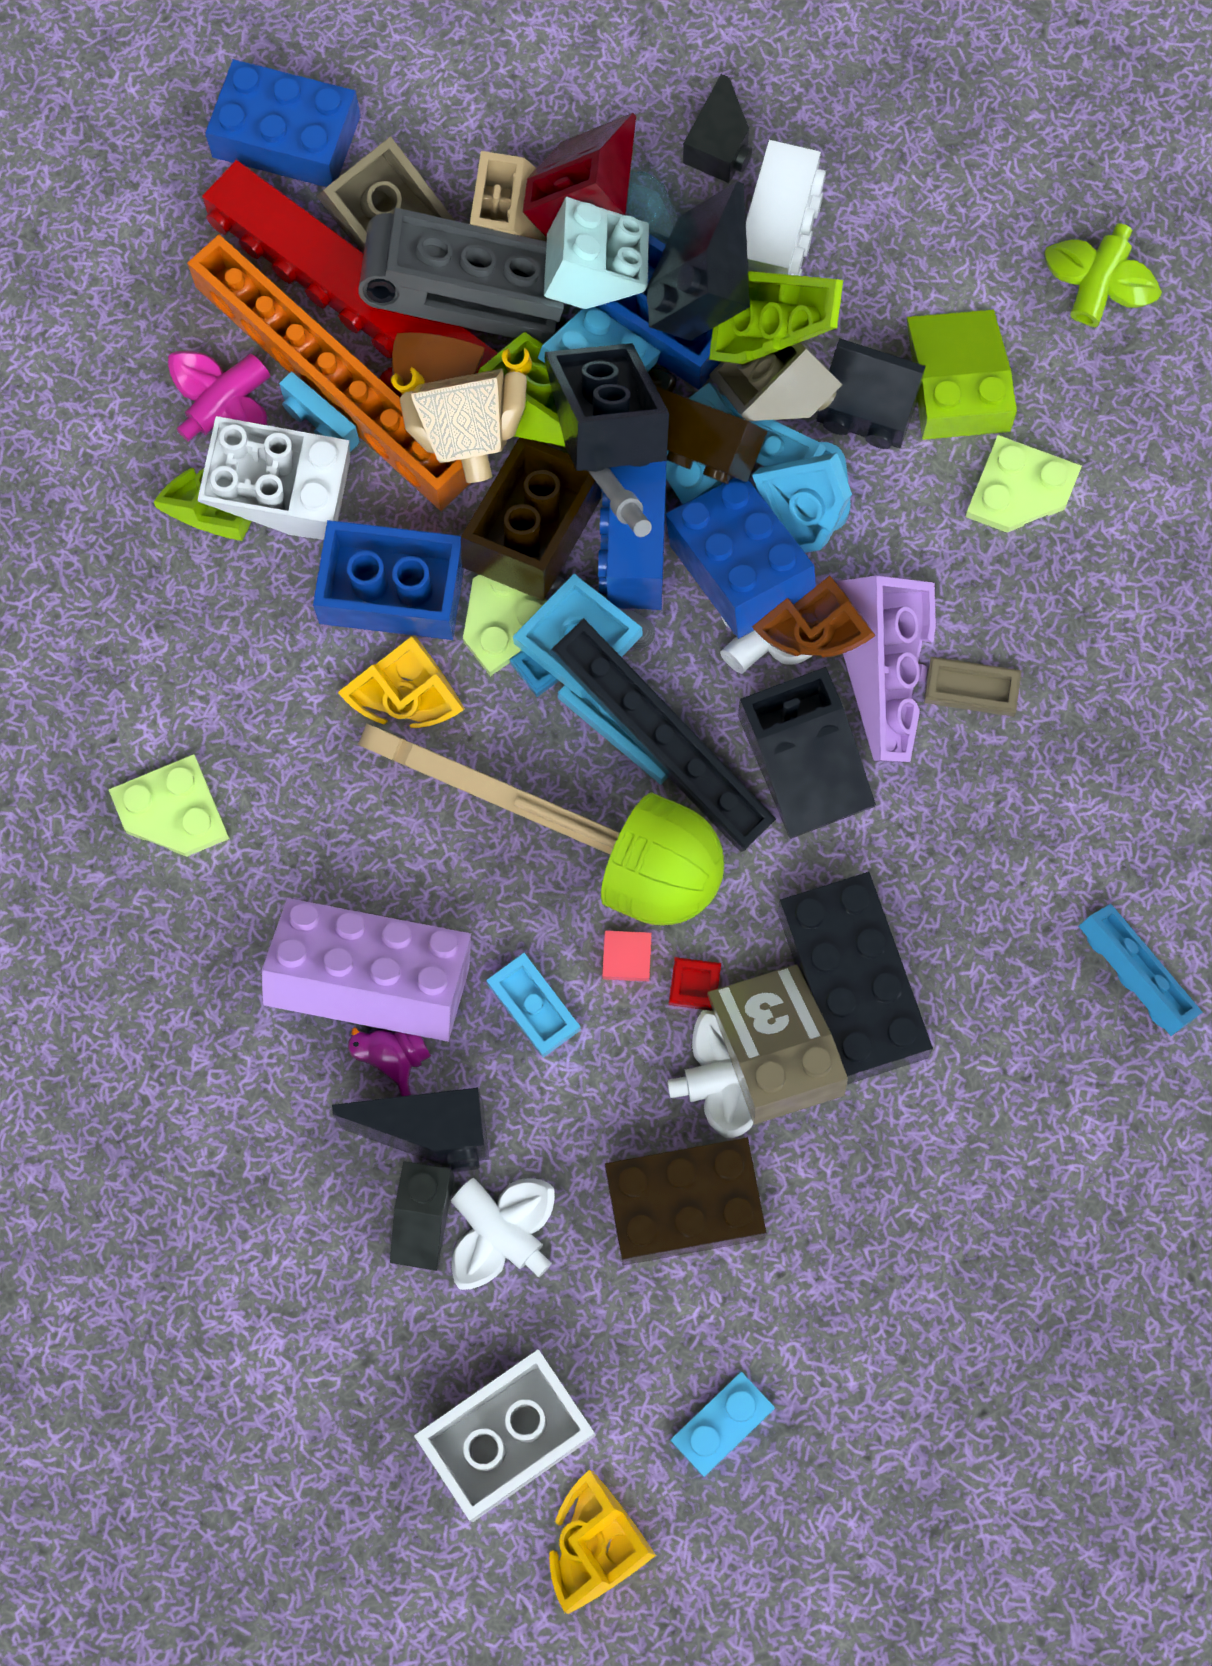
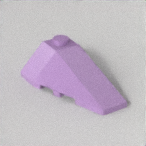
M884 576L836 581L876 635L863 645L843 653L873 760L910 762L920 714L917 703L911 698L913 687L916 686L917 682H926L928 667L918 664L922 641L932 643L934 640L936 629L935 583Z

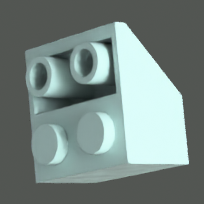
M566 197L547 233L544 297L579 308L589 309L643 293L648 286L649 223L597 207L591 203Z

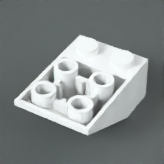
M216 416L198 502L288 535L324 540L327 520L338 521L350 464L349 440Z

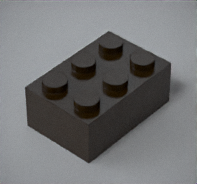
M519 438L461 536L462 568L544 601L600 502L602 489L588 471H576L569 454L534 440Z
M748 1137L605 1163L622 1266L765 1240L767 1232Z

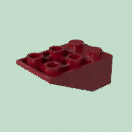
M634 113L562 141L527 178L523 213L546 238L566 197L591 203L597 207L626 216L636 115Z

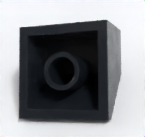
M839 338L829 371L839 380L842 386L836 391V397L832 403L825 409L818 411L817 422L823 423L826 430L837 435H847L848 432L866 437L865 439L870 445L880 449H889L891 446L901 449L918 401L926 366Z

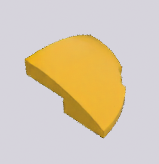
M416 635L408 638L381 661L370 666L338 692L353 709L381 724H386L388 720L375 715L363 706L386 712L396 719H410L419 722L410 724V728L432 726L444 722L465 710L452 686ZM401 677L406 678V679H410V680H413V681H407V680L402 679Z
M588 1470L571 1488L555 1519V1523L561 1526L574 1501L579 1496L572 1521L563 1528L559 1537V1547L562 1552L560 1560L557 1551L552 1550L549 1552L550 1573L554 1591L564 1613L567 1614L583 1607L609 1591L656 1556L635 1523L592 1470ZM611 1540L610 1546H609V1549H608V1552H607V1545H608L609 1541Z

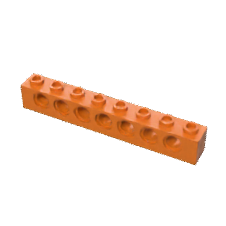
M220 234L187 262L195 287L286 371L289 373L292 371L356 426L358 436L440 511L447 507L471 484L466 483L461 460L440 463L435 453L426 452L406 431L400 397Z

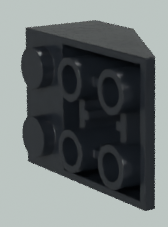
M826 667L740 699L738 718L790 839L876 806L844 707Z

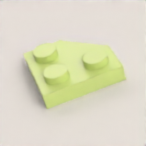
M998 435L965 517L1008 533L1023 527L1026 523L1063 511L1066 508L1082 466Z
M477 575L472 580L463 641L491 677L509 664L510 658L522 651L514 644L513 636L547 600H540L482 575Z
M194 754L108 789L124 830L131 836L163 846L186 857L229 839Z

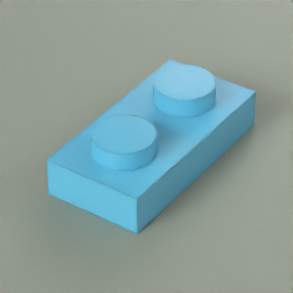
M292 371L279 383L284 398L282 405L296 421L308 420L316 427L314 433L317 435L349 440L350 452L360 443L356 426Z
M525 953L486 980L487 985L542 1058L581 1031L580 1025Z
M740 1372L670 1441L695 1469L705 1477L775 1407Z

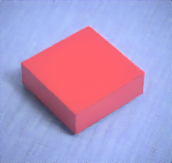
M605 931L603 979L649 982L652 933Z

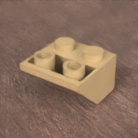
M481 151L470 224L547 242V238L523 213L527 178L536 170V167L523 157Z

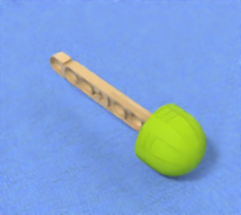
M367 723L357 744L610 854L601 887L602 904L641 922L652 925H673L695 917L710 904L721 885L724 872V856L721 843L714 829L695 811L657 794L648 793L629 815L621 832H618Z

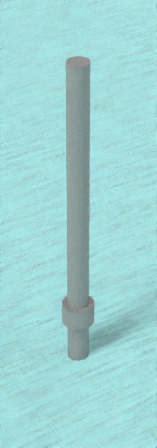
M609 467L597 472L588 471L611 501L610 508L618 520L628 524L636 536L644 537L648 535L652 525L643 514V505L632 491L624 489Z

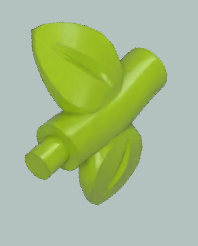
M1121 223L1116 224L1112 235L1104 236L1097 250L1088 242L1079 239L1062 241L1046 248L1044 254L1045 261L1052 274L1062 282L1079 285L1070 313L1073 320L1091 327L1099 326L1108 295L1113 301L1127 308L1144 307L1154 303L1161 297V289L1152 272L1144 264L1136 260H1127L1132 250V246L1128 242L1132 233V229L1129 226Z

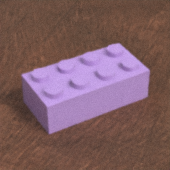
M287 898L262 968L263 1005L449 1042L469 971L471 933Z

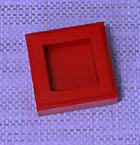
M675 957L669 1005L713 1011L708 998V992L718 989L721 963Z

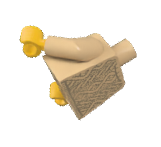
M509 348L503 351L502 361L508 372L505 376L502 368L425 383L423 376L411 367L412 380L408 385L404 386L402 377L397 373L391 378L393 386L403 394L400 397V404L406 431L426 452L435 453L440 463L461 460L466 483L481 482L493 477L488 454L502 451L507 440L516 434L526 405L527 377L525 375L529 373L532 367V360L526 348H524L523 361L516 365L510 363L511 353Z

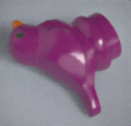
M353 1027L352 1035L348 1041L350 1055L360 1062L370 1064L390 1077L398 1086L401 1096L411 1095L409 1076L412 1067L422 1066L421 1062L431 1057L422 1037L397 1031L392 1032L386 1029H376L366 1033Z

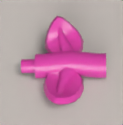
M175 351L168 355V367L174 384L184 397L195 401L185 411L187 419L176 428L186 441L189 442L200 431L207 435L214 427L216 416L267 425V415L264 407L253 398L246 396L271 377L267 368L253 354H248L226 372H223L214 358L204 353Z

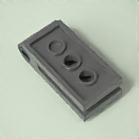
M395 208L394 214L383 213L376 215L368 223L358 292L361 299L372 307L511 338H517L523 332H526L544 344L555 334L556 321L560 320L564 305L563 302L544 297L546 241L400 208Z

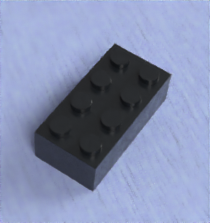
M870 872L780 899L777 913L795 965H798L832 1034L848 1077L847 1084L928 1059L933 1047Z

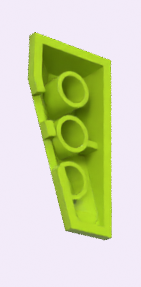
M748 271L750 308L713 328L709 360L745 364L836 329L843 280Z

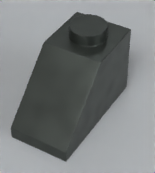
M721 74L683 143V164L730 183L736 171L744 172L750 161L753 149L748 147L749 126L730 78Z
M403 1161L394 1207L390 1252L391 1264L432 1271L438 1270L455 1178L450 1168Z

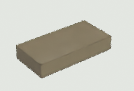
M931 657L924 703L1015 717L1022 670Z

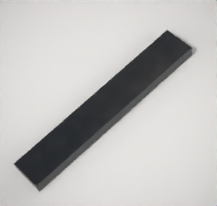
M584 618L549 651L559 664L740 852L745 851L776 820L763 804Z

